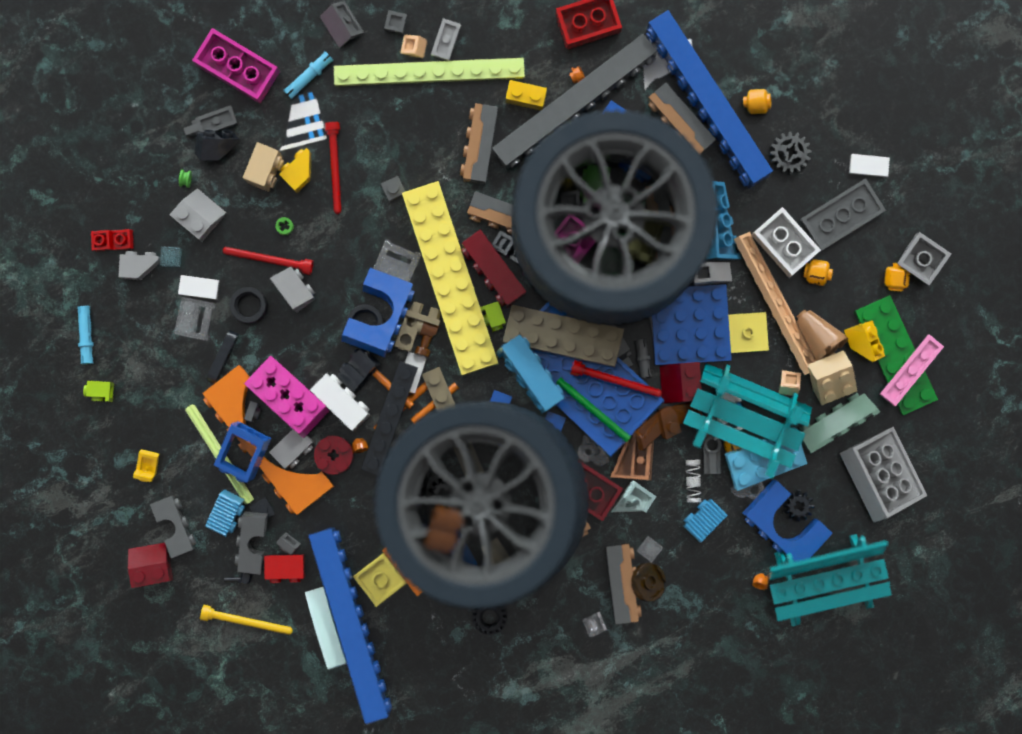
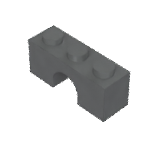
M169 496L150 504L157 522L170 520L175 525L174 535L164 540L171 558L196 549L194 546L197 544L196 539L188 531L189 522L186 516H182L180 510L182 509V504L179 498Z
M245 511L242 517H239L238 528H241V534L237 536L236 547H239V554H236L235 566H238L237 572L262 573L265 551L254 549L250 539L255 536H265L268 520L267 513Z

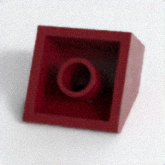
M700 362L660 365L663 404L692 402L697 389L702 390Z
M165 543L128 549V572L131 588L173 580L169 552Z

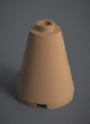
M804 310L797 316L798 320L796 323L817 361L835 354V351L838 348L841 349L848 341L844 333L811 310Z

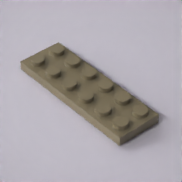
M512 305L503 343L509 342L520 334L522 338L525 337L529 341L530 349L615 368L624 329L591 322L587 323L584 320L580 321L575 318Z

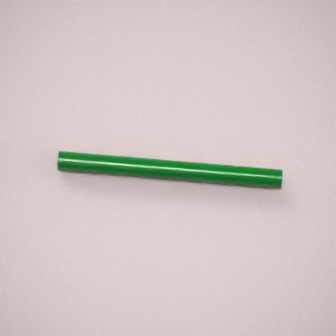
M560 377L557 380V385L626 443L631 439L628 433Z

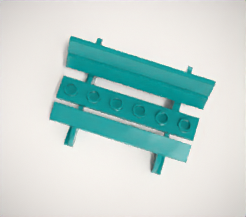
M706 363L700 382L716 388L717 395L715 396L699 388L695 393L690 407L705 412L708 415L706 417L688 410L683 424L699 430L693 445L700 448L707 433L769 459L765 473L768 477H774L779 464L791 468L796 454L780 447L784 445L793 450H799L806 433L794 429L790 425L794 424L797 426L800 423L808 427L812 407L798 402V394L795 392L792 398H789L729 373L730 365L728 364L722 370ZM726 392L786 417L787 420L785 424H782L721 397ZM712 416L772 440L776 444H770L712 419Z
M857 534L849 536L852 549L793 562L791 553L786 554V557L783 552L774 553L777 566L770 568L769 580L785 576L787 581L770 585L774 604L787 601L792 602L790 605L775 608L777 621L790 619L791 626L800 625V616L859 602H865L866 609L874 608L872 599L891 595L890 583L885 582L872 586L869 583L887 579V569L884 559L864 563L863 558L884 554L888 545L887 541L867 545L864 536L859 537L858 540ZM853 560L858 562V565L794 580H792L791 576ZM863 584V588L797 602V599Z

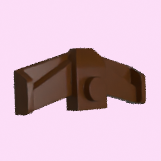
M691 402L670 407L665 406L658 410L654 416L634 432L639 450L644 451L660 434L663 439L667 440L680 433V424H683L688 410L701 415L702 412L690 407Z

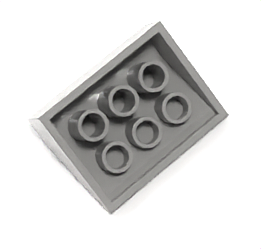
M894 427L840 453L873 522L887 519L927 496Z

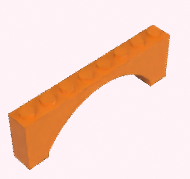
M240 365L202 393L205 396L203 400L209 408L213 407L217 412L215 414L217 419L221 423L225 422L228 427L237 421L246 425L244 418L248 388L244 383L250 376ZM235 435L240 441L238 445L244 453L248 452L253 458L257 447ZM263 457L259 466L264 472L262 477L268 484L272 483L275 486L274 492L280 499H285L287 502L285 506L291 514L296 513V515H299L335 487L323 471L319 474H299L280 468L265 457Z

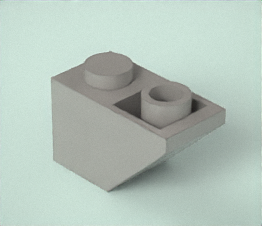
M126 251V254H120L119 278L142 280L161 263L162 258L156 256V253L153 252L137 255V252Z
M730 262L705 263L693 280L694 286L732 282Z

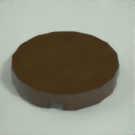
M643 563L637 566L631 578L634 594L643 601H656L665 591L664 583H666V577L663 570L658 565L652 563Z

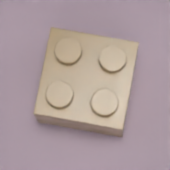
M257 142L243 179L248 184L269 192L270 188H274L277 178L275 175L277 170L280 171L284 164L283 156L278 150Z
M844 351L808 364L812 388L821 405L857 392L853 365Z

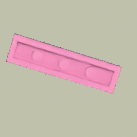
M927 335L881 391L880 395L893 406H896L944 346L932 336Z

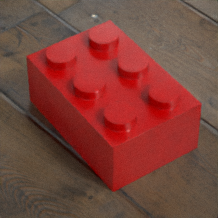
M581 0L556 8L555 15L566 49L621 33L622 25L613 0Z

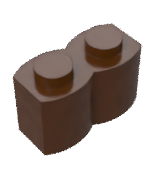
M440 506L435 507L425 539L426 548L450 553L451 548H455L457 543V536L455 534L457 530L461 529L463 524L460 511Z

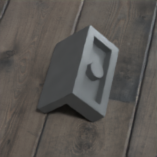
M345 1L331 4L320 15L321 20L339 48L343 47L350 39L359 37L364 33Z

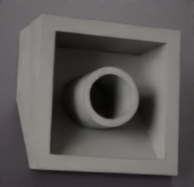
M197 188L176 206L170 216L203 242L226 215V212Z
M919 232L911 240L897 264L927 285H930L951 256V253Z
M289 267L270 279L295 312H299L315 300L313 297L315 292L309 284L305 286L302 282L304 277L298 269L294 270L292 267Z

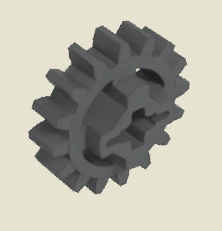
M788 132L787 137L782 133L780 135L781 140L776 137L774 140L776 144L770 146L774 150L769 153L770 156H774L771 163H777L776 169L782 167V173L787 169L790 174L793 173L794 169L800 172V166L803 168L807 166L804 161L809 162L811 159L807 156L812 153V150H807L810 143L803 142L806 137L798 138L799 133L792 136V133ZM785 141H791L788 145H781ZM798 144L801 146L802 151L799 150ZM793 146V155L788 159L789 152L787 151ZM778 154H780V155L782 156L783 162H782L781 159L779 158V155H778ZM794 160L800 161L795 165H790V163Z

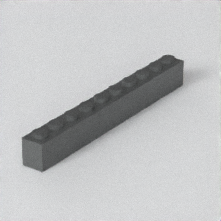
M644 34L640 35L492 148V153L506 170L510 167L512 169L520 164V159L524 156H531L532 151L539 145L541 140L544 141L546 136L553 132L555 128L562 127L563 123L569 122L575 117L580 118L582 112L585 110L588 112L596 106V102L599 99H606L611 94L610 91L615 87L617 89L622 87L628 77L636 76L641 71L640 68L644 65L649 66L656 60L657 50Z

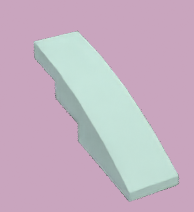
M324 587L305 592L327 669L330 670L347 664Z

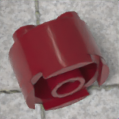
M325 437L320 440L315 448V463L321 471L327 474L337 475L344 473L353 464V448L342 437ZM334 450L339 454V458H335V461L330 457V453H333Z

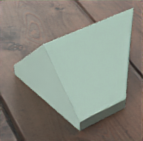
M631 480L611 512H647L656 496Z

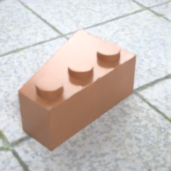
M634 433L627 443L625 442L611 477L651 481L654 440L644 451L639 450Z

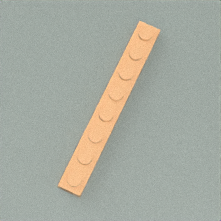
M748 232L734 239L737 248L741 252L746 266L750 269L755 283L762 292L763 298L767 302L773 317L776 319L781 333L787 340L800 369L806 375L809 373L808 364L817 360L801 333L751 233Z

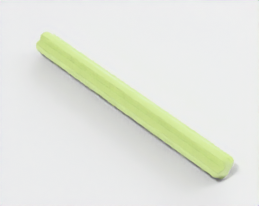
M190 405L185 411L214 457L217 458L221 449L220 444L196 406ZM226 456L225 461L231 463L229 458ZM226 474L238 495L245 499L244 504L251 503L254 498L246 485L236 480L235 476Z

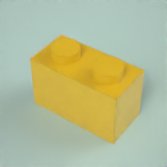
M510 80L506 94V103L543 110L547 88Z

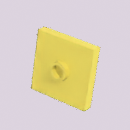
M766 312L728 315L731 353L769 351Z
M384 553L353 576L376 607L407 584Z

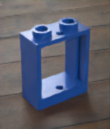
M239 421L232 423L214 466L218 467L225 474L235 476L236 480L240 482H249L255 478L271 438ZM235 435L257 446L247 472L225 461Z

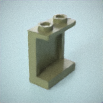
M646 221L641 231L659 243L663 227H672V225L662 221ZM638 239L626 245L631 260L646 266H650L658 260L655 258L657 250Z

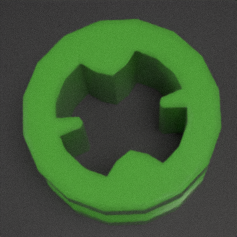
M180 171V187L186 185L187 188L190 187L192 171Z
M282 217L277 220L276 230L281 235H289L293 231V223L289 218ZM286 222H289V224H287L288 226H290L289 229H284L283 231H281L280 229L282 227L280 226V224H285Z

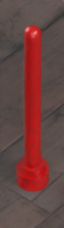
M327 122L324 124L330 143L334 212L339 214L341 213L337 135L338 131H340V122Z
M224 247L222 250L226 255L299 269V271L307 275H311L314 261L310 259L301 260L300 262L230 247Z
M574 360L571 375L578 377L584 374L656 397L662 395L660 389L585 367L586 365L582 364L583 362Z

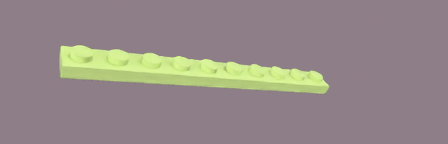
M524 58L334 66L335 86L524 78Z

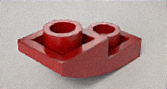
M133 230L91 231L92 251L134 249Z

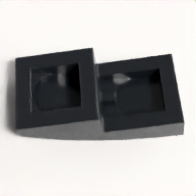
M500 230L492 246L496 251L519 264L515 255L512 237Z

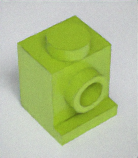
M498 301L480 307L481 312H486L483 318L486 326L490 325L492 332L503 329V325L506 322Z
M87 381V385H84L83 395L92 397V401H103V398H105V401L113 402L114 383Z

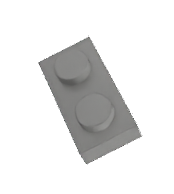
M446 19L442 20L431 56L446 61L450 60L461 24Z

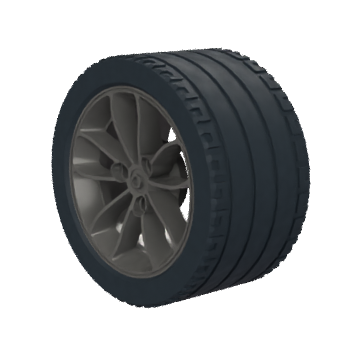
M619 109L614 111L603 110L600 113L595 111L591 114H583L580 118L575 117L573 120L563 123L562 127L555 128L532 151L531 157H528L521 170V175L515 188L511 225L512 241L520 268L523 270L524 276L529 281V284L535 287L534 290L542 299L550 302L549 305L555 307L560 312L564 311L567 313V316L574 317L580 321L582 319L586 320L587 323L622 325V323L626 322L628 324L640 321L645 317L648 318L660 312L661 309L668 307L687 289L700 272L711 253L710 250L714 245L717 235L716 227L719 222V209H717L719 202L717 200V190L713 186L715 182L710 174L711 171L705 166L707 163L700 156V152L694 149V145L684 135L681 136L677 129H673L666 122L665 124L660 122L658 118L654 119L647 114L645 116L640 115V112L634 113L629 112V110L622 112ZM604 162L623 163L631 166L622 186L610 185ZM596 164L601 175L602 188L593 192L576 176V170ZM637 169L642 170L656 181L651 188L637 196V192L634 189L630 188ZM566 177H569L588 199L584 208H553L557 190ZM662 187L672 204L674 214L645 212L642 203ZM629 195L632 197L633 202L626 204L622 201V197ZM597 207L600 210V214L594 216L590 213L589 209ZM565 215L583 218L585 227L583 231L565 239H560L556 236L553 225L554 219ZM662 221L671 224L675 230L670 244L661 245L641 231L644 222ZM624 229L627 232V236L620 238L616 231ZM590 236L595 242L599 243L593 269L589 271L577 264L563 248ZM638 239L662 254L652 265L632 274L626 245ZM606 247H619L623 259V271L620 276H608L601 273L600 263Z
M501 402L454 404L429 413L425 418H421L415 424H412L409 427L410 430L405 431L396 440V445L389 450V454L384 460L385 464L381 466V472L377 479V482H379L378 487L375 488L376 498H374V503H376V508H374V513H376L375 522L379 527L377 531L381 537V544L386 548L384 550L385 553L390 557L391 563L396 565L395 569L404 576L405 580H409L413 587L419 589L421 593L428 594V597L434 598L438 602L448 603L447 605L459 608L485 609L486 607L505 606L508 603H514L523 599L543 586L568 563L570 557L575 553L586 527L585 521L588 518L589 503L587 498H589L588 483L585 482L586 474L584 473L582 463L578 460V454H576L572 444L569 445L566 436L558 428L553 427L554 425L551 422L537 415V413L524 407H518V405ZM487 442L502 446L493 461L489 473H477L467 448V443ZM454 447H457L462 452L468 476L461 480L450 474L440 459L444 453ZM514 453L524 461L526 467L520 476L505 485L496 475L503 459L508 454ZM433 468L454 487L450 497H425L427 482ZM533 474L540 492L541 510L512 504L509 491ZM467 481L471 482L474 486L471 493L467 492L464 488ZM496 499L503 501L504 507L502 510L495 508L494 502ZM425 504L450 505V509L460 511L461 518H463L461 530L464 532L454 555L426 548L425 539L430 523ZM511 511L526 513L538 520L537 528L531 538H524L518 535L506 523ZM467 516L474 520L472 527H468L465 524ZM501 529L511 540L524 548L511 559L493 565L491 533ZM471 534L482 536L485 552L483 566L474 565L462 560L463 550Z

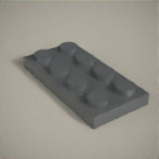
M865 178L800 220L815 244L822 251L882 214L886 209Z

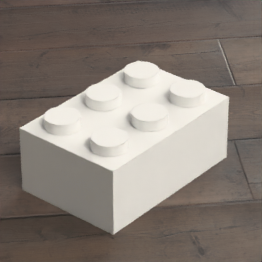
M783 207L752 234V237L789 278L821 251Z
M326 373L310 390L349 429L355 432L370 416L368 413L370 409L363 402L359 401L358 403L354 399L356 395L347 387L343 389L340 386L342 382L334 374L330 376Z

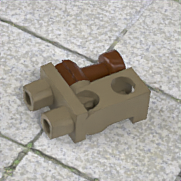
M414 301L410 310L406 312L394 346L397 349L412 352L416 337L420 335L422 336L421 345L416 347L414 353L429 358L431 351L428 347L432 338L438 332L441 323L439 320L441 311L431 307L428 316L422 315L424 305Z

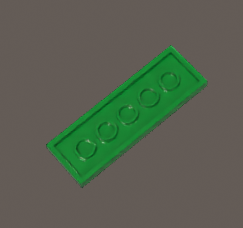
M890 295L854 311L860 324L873 320L874 326L877 328V334L885 357L877 360L887 384L915 351ZM925 371L897 404L901 415L910 413L938 400Z

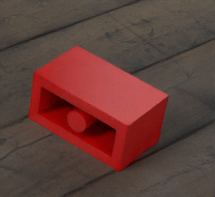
M305 554L264 556L265 579H270V583H281V579H289V582H301V578H305Z

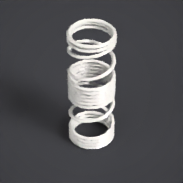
M686 460V466L698 467L687 470L686 473L699 475L697 477H686V486H690L686 489L699 492L688 495L686 502H702L701 498H689L690 496L701 494L700 491L688 489L701 486V478H698L701 475L688 472L700 469L701 467L697 465H700L701 460Z

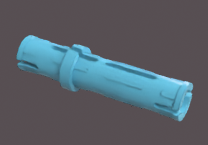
M326 52L314 63L311 62L309 64L310 67L284 89L286 94L294 89L288 95L291 99L317 74L320 75L321 71L333 61L331 57L323 61L328 56Z
M80 306L77 309L80 336L78 347H80L81 364H93L92 347L94 342H92L90 306Z

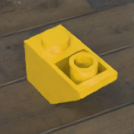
M307 148L304 151L302 149L299 150L294 156L295 159L290 164L286 163L280 169L281 173L279 175L296 193L311 180V152Z
M873 320L844 330L852 350L872 362L885 357L884 348L880 343Z

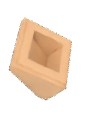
M404 35L400 53L423 58L427 40L421 36Z
M782 370L779 394L790 396L794 392L798 394L801 373Z

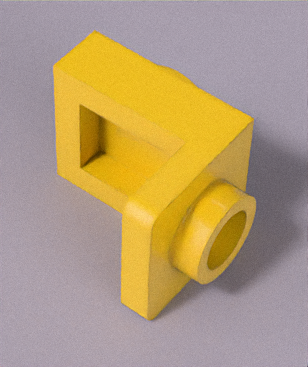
M141 449L138 454L137 467L133 478L142 482H152L157 473L159 453Z

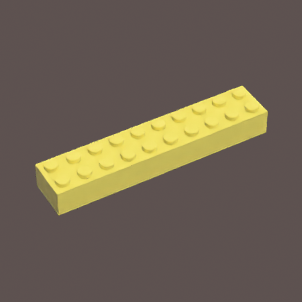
M439 181L403 192L402 195L462 376L498 365V360Z

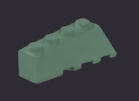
M857 392L848 398V403L844 405L839 403L831 408L833 412L826 415V413H823L815 418L817 422L812 425L809 424L808 427L805 425L800 427L799 430L806 433L802 444L808 454L813 453L833 441L835 437L848 432L851 427L862 424L869 416L877 415L880 413L879 409L865 393L859 395Z

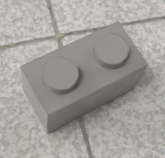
M292 429L269 453L285 469L289 467L292 469L300 462L298 458L302 454L306 456L314 448L312 446L314 441L308 435L303 439Z

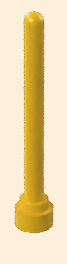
M203 605L200 620L204 621L218 619L288 635L293 632V629L288 626L218 612L208 605Z

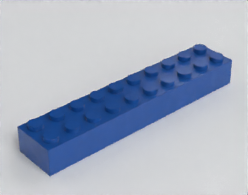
M669 10L651 20L646 30L650 43H655L658 48L656 49L657 54L668 63L666 65L671 75L675 74L677 77V84L682 91L685 90L688 94L687 99L690 105L697 108L699 111L697 113L698 117L703 123L706 122L709 127L708 131L718 140L720 151L723 154H727L730 159L728 162L734 171L737 170L740 174V182L743 186L747 185L750 189L766 179L773 172L772 168Z
M335 528L309 535L365 724L386 718L390 714L392 704L390 698H386L384 693L387 690L384 679L380 680L379 673L381 668L379 661H375L373 657L375 648L373 642H369L367 637L370 634L367 623L363 624L362 617L364 612L362 605L357 604L356 598L359 597L356 586L352 587L350 581L353 579L350 567L347 568L345 564L347 555L345 549L341 550L339 542H342L339 530L335 531Z

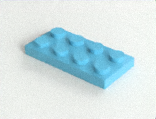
M767 438L762 439L763 441H766L770 444H776V442L769 440ZM802 444L798 451L781 445L780 448L796 454L791 468L779 464L774 477L807 464ZM743 448L725 454L732 481L737 491L771 478L765 475L769 459Z

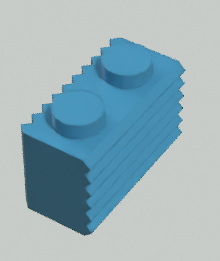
M224 489L219 494L205 527L225 537L229 533H233L237 526L235 522L236 517H240L244 511L245 506L242 504L245 499Z
M704 499L697 506L699 510L695 514L690 513L683 520L685 522L683 527L700 543L728 516L712 499L708 501Z

